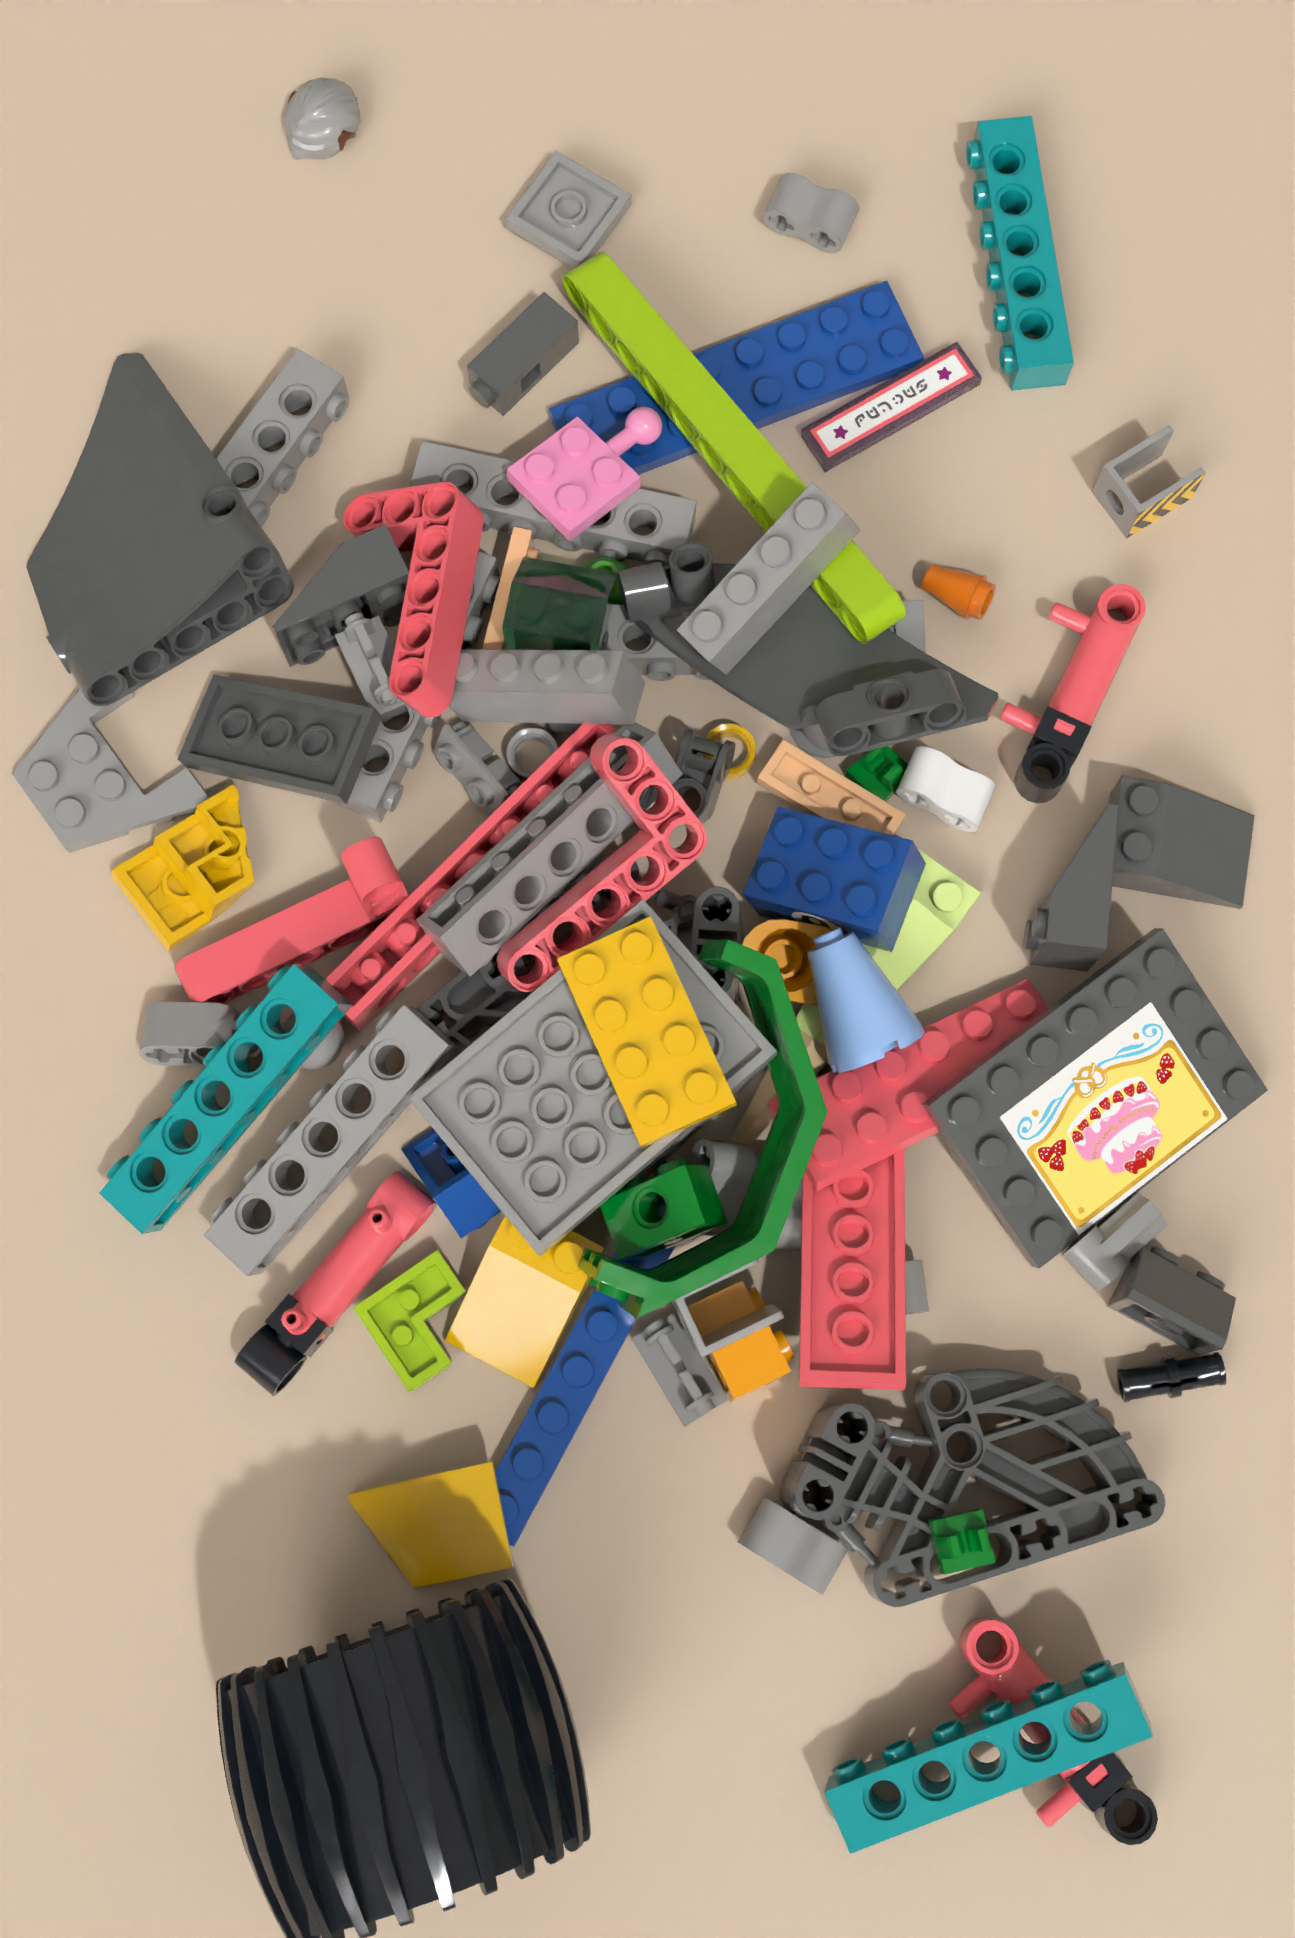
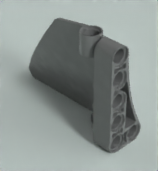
M139 353L118 356L113 364L95 421L74 473L26 566L49 633L46 638L67 672L73 675L87 700L95 706H107L115 703L276 609L289 599L294 589L291 576L277 548L246 506L240 491L145 357Z

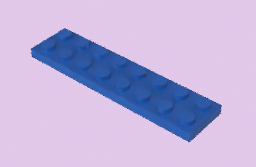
M888 281L693 354L757 429L919 368L923 365L924 361L923 353ZM635 377L549 408L550 419L556 432L578 416L605 443L625 428L626 418L632 410L638 407L654 409L662 420V432L659 438L648 445L635 444L619 456L638 475L698 452Z

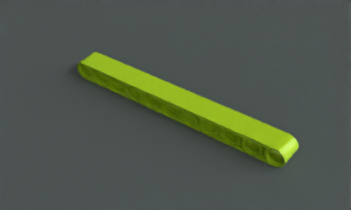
M599 252L562 276V283L575 307L762 529L767 532L807 486L605 252ZM853 540L846 545L810 584L848 631L862 644H867L906 616L905 606L898 593Z

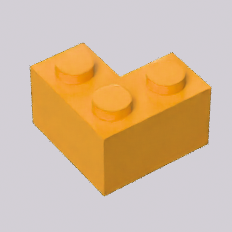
M742 1280L687 1308L702 1337L765 1307V1304L756 1287L747 1290ZM770 1326L708 1354L709 1360L730 1403L785 1377L791 1372L787 1363L794 1359L793 1352L783 1332L779 1330L772 1333Z

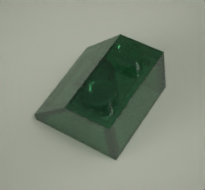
M523 557L511 583L502 626L505 648L510 650H603L617 583V573Z

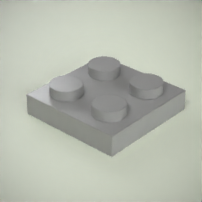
M555 151L506 217V227L575 268L595 256L632 205V195L560 152Z

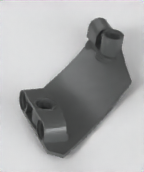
M693 542L677 546L669 556L670 565L662 567L661 562L657 561L617 571L620 593L630 623L634 622L665 648L705 677L790 730L819 724L829 751L836 756H850L987 721L998 699L997 692L952 669L888 629L867 644L860 643L810 585L726 675L708 662L677 629L736 564L713 563L712 553L708 547Z

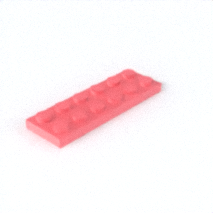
M1029 978L924 1027L925 1034L919 1040L901 1050L897 1043L895 1048L884 1053L885 1057L843 1073H838L837 1071L833 1073L831 1071L817 1078L828 1112L805 1170L814 1189L819 1191L940 1132L922 1103L1048 1009ZM778 1097L770 1100L768 1103V1110L773 1119L778 1110Z
M904 1149L819 1191L814 1189L804 1172L802 1183L799 1387L905 1390Z

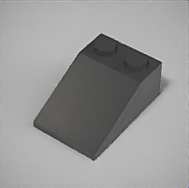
M1122 775L1109 796L1110 804H1119L1112 886L1241 909L1244 901L1255 815L1172 784Z
M1109 803L1041 908H1035L1033 920H1027L1023 947L1024 949L1031 950L1030 965L1088 972L1107 950L1119 804Z

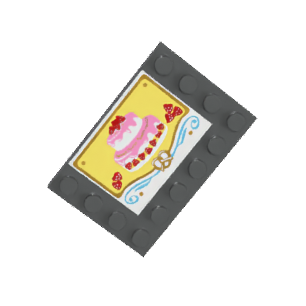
M1154 928L922 1103V1105L1030 1265L1040 1269L1267 1092L1268 1089L1164 929Z

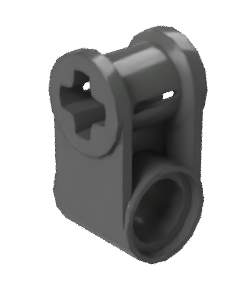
M687 728L679 744L675 760L683 775L672 786L681 797L686 791L692 789L700 793L701 805L694 814L703 824L711 818L715 810L722 784L729 773L733 761L735 742L726 740L724 744L697 736L696 730ZM700 752L709 756H713L714 758L708 759L697 755V753Z

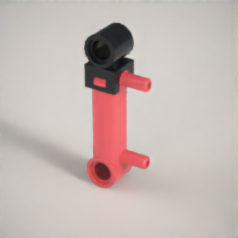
M1118 584L1105 589L1096 603L1091 616L1059 602L1054 603L1048 615L1050 620L1082 635L1043 716L1040 717L1014 704L1006 703L1000 714V720L1033 735L1026 749L1027 752L1023 756L1014 777L1016 790L1027 801L1044 803L1053 799L1069 775L1070 768L1086 740L1097 712L1144 617L1146 610L1145 600L1141 593L1132 586ZM1107 610H1119L1125 615L1127 621L1120 622L1110 617ZM1043 766L1047 768L1052 774L1053 779L1050 781L1037 779L1031 772V767Z
M399 1171L391 1174L368 1201L366 1210L293 1295L288 1294L265 1320L267 1324L261 1327L244 1345L234 1361L235 1364L272 1396L282 1391L302 1368L307 1356L311 1358L334 1331L331 1327L400 1245L410 1239L425 1223L435 1209L436 1202Z
M988 1617L976 1618L968 1622L961 1631L959 1646L964 1660L973 1667L979 1676L949 1701V1706L959 1718L963 1719L992 1693L995 1694L999 1701L1009 1699L1011 1705L1031 1698L1030 1691L1051 1680L1018 1641L1015 1633L1009 1626ZM993 1630L998 1634L1001 1641L1000 1652L991 1660H982L976 1650L977 1639L982 1633ZM1072 1708L1070 1711L1072 1718L1081 1724H1086L1077 1711ZM1029 1722L1022 1727L1034 1743L1044 1742L1051 1734L1049 1729L1039 1722ZM1114 1753L1059 1773L1058 1776L1065 1785L1036 1810V1814L1047 1827H1052L1080 1802L1092 1813L1094 1812L1099 1826L1117 1841L1127 1845H1137L1148 1840L1156 1830L1158 1821L1157 1810L1151 1798L1134 1786L1126 1784L1133 1776ZM1132 1799L1137 1809L1134 1821L1125 1827L1117 1826L1114 1820L1116 1806L1123 1800Z

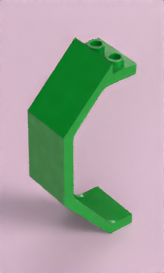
M729 939L705 941L698 960L734 975L742 983L756 1028L777 1050L778 1055L768 1062L767 1065L778 1097V1110L736 1219L728 1229L658 1266L648 1269L638 1268L586 1247L584 1248L577 1267L590 1276L587 1283L596 1287L598 1292L618 1299L617 1304L636 1319L775 1250L828 1112L777 960Z

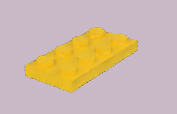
M651 916L557 958L641 1148L737 1105Z

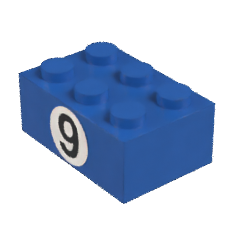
M777 807L743 896L759 916L773 920L785 919L820 925L830 929L840 927L844 935L854 932L864 945L892 952L926 862L913 840Z

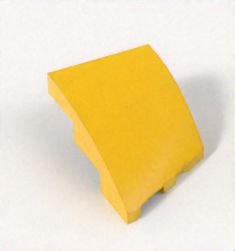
M234 784L197 805L195 814L157 835L152 846L112 869L111 877L168 952L212 922L254 885L252 864L248 858L246 847L248 843L246 831L242 825L238 803L239 793Z
M494 1462L348 1494L350 1504L413 1588L514 1567Z

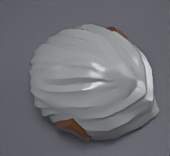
M322 77L307 81L298 91L291 93L284 112V123L288 145L294 159H327L333 157L344 149L348 139L356 137L355 132L358 130V125L361 122L357 97L348 84L337 79Z

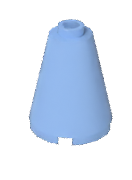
M838 927L813 938L816 947L808 951L807 954L828 1063L833 1073L836 1071L843 1073L884 1058V1053L895 1048L897 1043L901 1050L919 1040L925 1034L921 1022L854 932L844 935L841 928Z

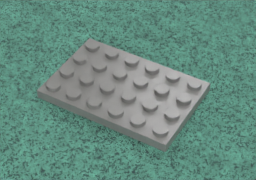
M643 899L593 942L651 916L733 1093L777 1056V1050ZM561 969L408 1097L540 1257L693 1127L690 1126L641 1148Z

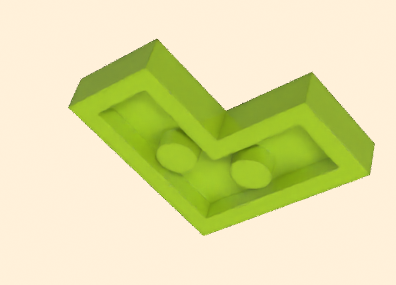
M438 1249L353 1307L409 1393H413L453 1365L426 1324V1321L467 1294V1292Z

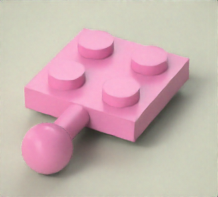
M638 407L627 416L625 428L605 443L577 416L507 468V481L570 542L640 488L641 477L619 456L635 444L648 445L655 442L662 432L661 417L652 408Z

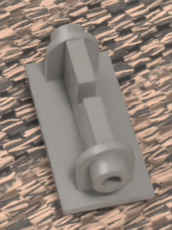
M362 613L350 615L345 619L347 627L343 632L336 634L335 638L367 706L375 708L382 716L407 705L395 696L389 688V677L395 649L380 617L364 618Z
M461 721L451 728L448 724H445L435 744L433 753L437 756L442 768L452 773L467 790L472 802L479 808H483L490 816L520 787L522 781L501 758L489 765L483 762L492 756L494 750L472 725L466 726Z
M675 1312L664 1319L661 1318L646 1327L643 1332L631 1338L684 1427L728 1400L704 1359L694 1350L685 1328Z

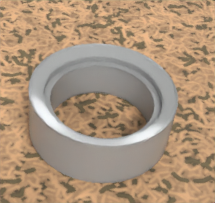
M522 729L513 735L507 745L506 756L508 766L523 782L534 772L523 770L515 761L516 751L522 744L529 741L541 742L549 748L551 755L558 749L554 737L543 729Z

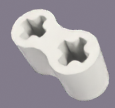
M919 746L915 748L896 793L902 800L933 813L943 822L956 829L976 832L996 786L988 777L960 766L946 754L933 748Z

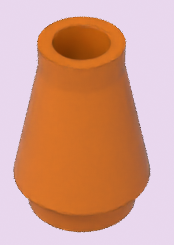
M934 563L928 568L921 585L922 590L931 593L966 620L971 616L978 620L982 619L991 604L996 588L995 584L987 581L986 575L944 568Z

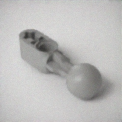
M153 1002L146 1007L139 1056L149 1063L161 1066L206 1067L203 1064L206 1055L217 1044L221 1042L227 1043L238 1030L235 1023L240 1014L235 1008L221 1003ZM295 1012L285 1022H280L282 1029L286 1033L291 1031L295 1025ZM340 1021L302 1064L301 1068L310 1070L321 1069L330 1065L339 1057L345 1042L344 1029ZM255 1044L250 1048L247 1057H255L262 1050Z

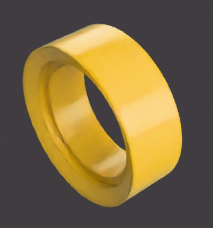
M731 723L722 724L712 729L706 738L717 741L724 737H734L745 745L747 749L746 759L739 766L730 768L726 779H736L745 775L751 769L755 759L756 744L751 733L744 727ZM703 754V757L713 759L712 756Z

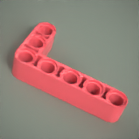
M438 482L362 494L349 503L343 515V523L346 529L356 537L386 524L399 552L413 550L390 671L389 688L395 696L425 718H433L442 714L450 705L453 697L484 523V515L481 509L451 482Z
M615 733L605 734L593 744L590 760L595 772L641 830L500 949L497 957V967L501 975L520 991L534 992L561 969L557 958L592 943L641 900L647 901L698 858L705 849L707 835L702 823L643 746L633 739ZM624 746L628 755L627 762L622 769L612 771L609 766L610 753L616 747ZM654 785L657 790V800L651 808L642 810L639 803L640 794L646 787ZM684 824L687 830L686 839L682 845L672 848L669 840L671 831L676 826ZM646 856L649 861L647 873L644 877L633 880L631 877L632 864L636 859ZM609 889L611 893L609 905L602 911L594 912L592 909L593 897L600 890ZM570 921L573 926L571 937L564 943L555 944L553 941L555 928L563 922ZM532 954L535 962L532 970L524 976H515V962L523 955Z
M366 838L351 845L342 852L340 859L350 879L193 952L178 961L174 969L189 1002L225 1004L269 983L272 977L287 965L290 967L294 963L307 965L370 935L408 897L403 881L382 838Z

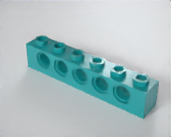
M1032 116L978 121L974 139L967 142L966 156L968 168L975 169L977 181H974L973 184L974 207L976 210L982 209L983 222L980 223L979 229L980 245L982 250L989 251L990 262L986 266L987 287L989 291H995L997 304L993 306L995 332H1002L1004 345L1000 347L999 352L1002 374H1009L1011 391L1066 385L1074 361ZM997 170H1003L1010 174H1003ZM1004 210L1013 211L1016 215L1008 214ZM1010 251H1019L1024 256L1014 255ZM1023 291L1030 294L1032 297H1023L1017 294L1016 292ZM1023 333H1033L1036 336H1038L1039 339H1030L1024 336Z
M295 963L291 967L287 965L272 977L267 986L271 991L259 1005H251L239 1016L235 1023L238 1030L227 1043L221 1042L217 1044L203 1060V1064L206 1066L205 1069L194 1081L188 1080L177 1089L171 1098V1103L174 1105L162 1119L159 1117L150 1122L139 1135L138 1139L142 1143L131 1156L126 1155L119 1159L108 1171L106 1177L110 1181L99 1194L141 1234L161 1231L353 1006L310 965ZM290 1006L295 1012L296 1022L292 1030L286 1033L280 1025V1014L284 1008ZM255 1044L260 1047L263 1053L262 1064L256 1071L250 1067L247 1059L250 1048ZM222 1082L230 1090V1101L224 1109L218 1105L215 1097L217 1087ZM188 1121H192L198 1130V1137L193 1146H190L184 1138V1127ZM157 1158L161 1160L165 1167V1177L160 1184L152 1175V1165Z
M1109 1660L1094 1663L1080 1671L1082 1677L1064 1685H1061L1060 1680L1043 1683L1030 1691L1031 1698L1013 1705H1011L1009 1699L997 1701L983 1708L980 1711L981 1717L965 1724H962L960 1719L949 1720L934 1727L930 1731L932 1737L912 1744L910 1738L901 1739L884 1747L881 1750L883 1755L865 1763H863L861 1757H856L832 1769L834 1775L829 1777L824 1793L849 1853L857 1852L1152 1738L1150 1720L1124 1661L1113 1666ZM1080 1702H1089L1097 1706L1101 1714L1095 1722L1081 1724L1072 1718L1070 1711ZM1029 1722H1039L1044 1724L1051 1734L1042 1743H1031L1022 1737L1020 1729ZM981 1741L990 1742L998 1748L1000 1756L993 1762H980L972 1755L971 1747ZM929 1761H938L948 1768L950 1776L944 1781L934 1782L924 1776L921 1767ZM881 1780L890 1781L898 1787L901 1795L892 1801L882 1800L874 1793L872 1785Z

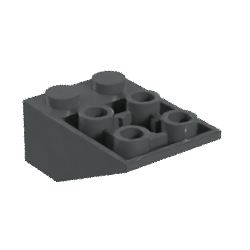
M386 524L341 543L272 626L290 667L296 664L307 665L321 659L326 651L339 646L335 635L345 630L347 627L345 619L354 613H362L364 618L369 619L379 616L383 626L399 625L409 571Z

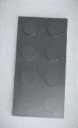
M213 675L177 760L187 768L347 804L382 716L372 707Z

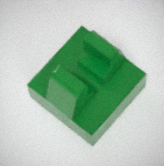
M889 746L866 751L846 771L845 777L887 802L897 791L908 764Z
M978 1508L928 1520L941 1574L946 1575L996 1563L983 1509Z

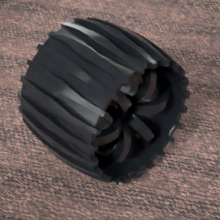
M504 1579L487 1585L485 1589L467 1591L464 1595L466 1605L463 1606L458 1599L449 1597L438 1601L439 1614L427 1618L424 1617L418 1608L407 1611L406 1618L408 1624L389 1631L385 1630L382 1620L372 1624V1628L368 1629L369 1638L351 1644L346 1633L335 1636V1641L327 1643V1652L316 1656L312 1645L301 1648L298 1654L287 1658V1667L282 1657H276L268 1660L265 1665L259 1667L251 1666L242 1670L241 1673H233L217 1681V1717L221 1754L235 1821L257 1882L285 1938H345L344 1929L352 1927L355 1928L360 1938H367L376 1934V1920L392 1915L396 1916L399 1925L402 1927L414 1923L413 1908L439 1899L444 1912L456 1908L453 1898L454 1893L479 1884L482 1893L486 1896L498 1890L496 1876L515 1869L517 1876L520 1879H525L535 1873L534 1859L544 1855L547 1863L555 1864L564 1858V1846L567 1851L573 1852L579 1849L583 1842L590 1839L589 1796L579 1738L570 1703L546 1640L513 1580Z

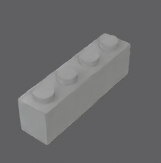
M812 482L680 625L677 631L708 662L727 675L861 529L842 508Z
M461 649L453 697L449 706L462 721L634 725L645 681L623 650Z

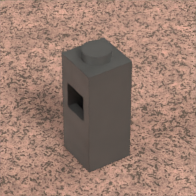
M543 292L467 365L471 395L483 407L489 408L492 406L504 416L579 343L578 320L548 294Z

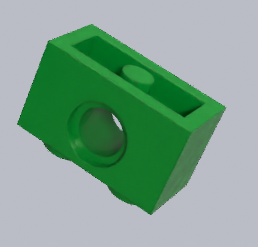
M686 1159L666 1163L657 1168L659 1176L644 1182L643 1178L630 1180L616 1192V1195L610 1197L600 1206L618 1260H643L728 1223L708 1165L687 1164ZM661 1197L664 1198L666 1203V1212L662 1219L657 1211L658 1201Z

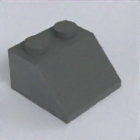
M1152 1247L1150 1251L1143 1248L1132 1256L1129 1261L1131 1264L1125 1269L1107 1307L1196 1355L1223 1349L1227 1341L1236 1297L1223 1291L1226 1285L1207 1273L1197 1271L1196 1275H1193L1178 1267L1180 1260L1173 1254L1158 1247Z

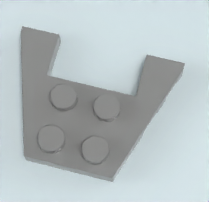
M79 688L12 772V775L69 853L129 835L128 831L156 823L158 826L174 821V817L196 811L197 805L209 799L187 767L144 795L94 727L96 722L135 697L133 693L110 705L95 706L87 700Z

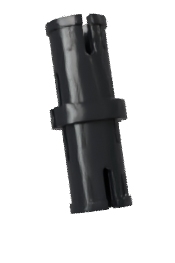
M1219 1352L1181 1360H1175L1173 1356L1162 1357L1161 1363L1124 1370L1123 1368L1117 1369V1382L1121 1398L1124 1402L1168 1394L1169 1398L1181 1397L1182 1391L1214 1385H1225L1226 1371Z

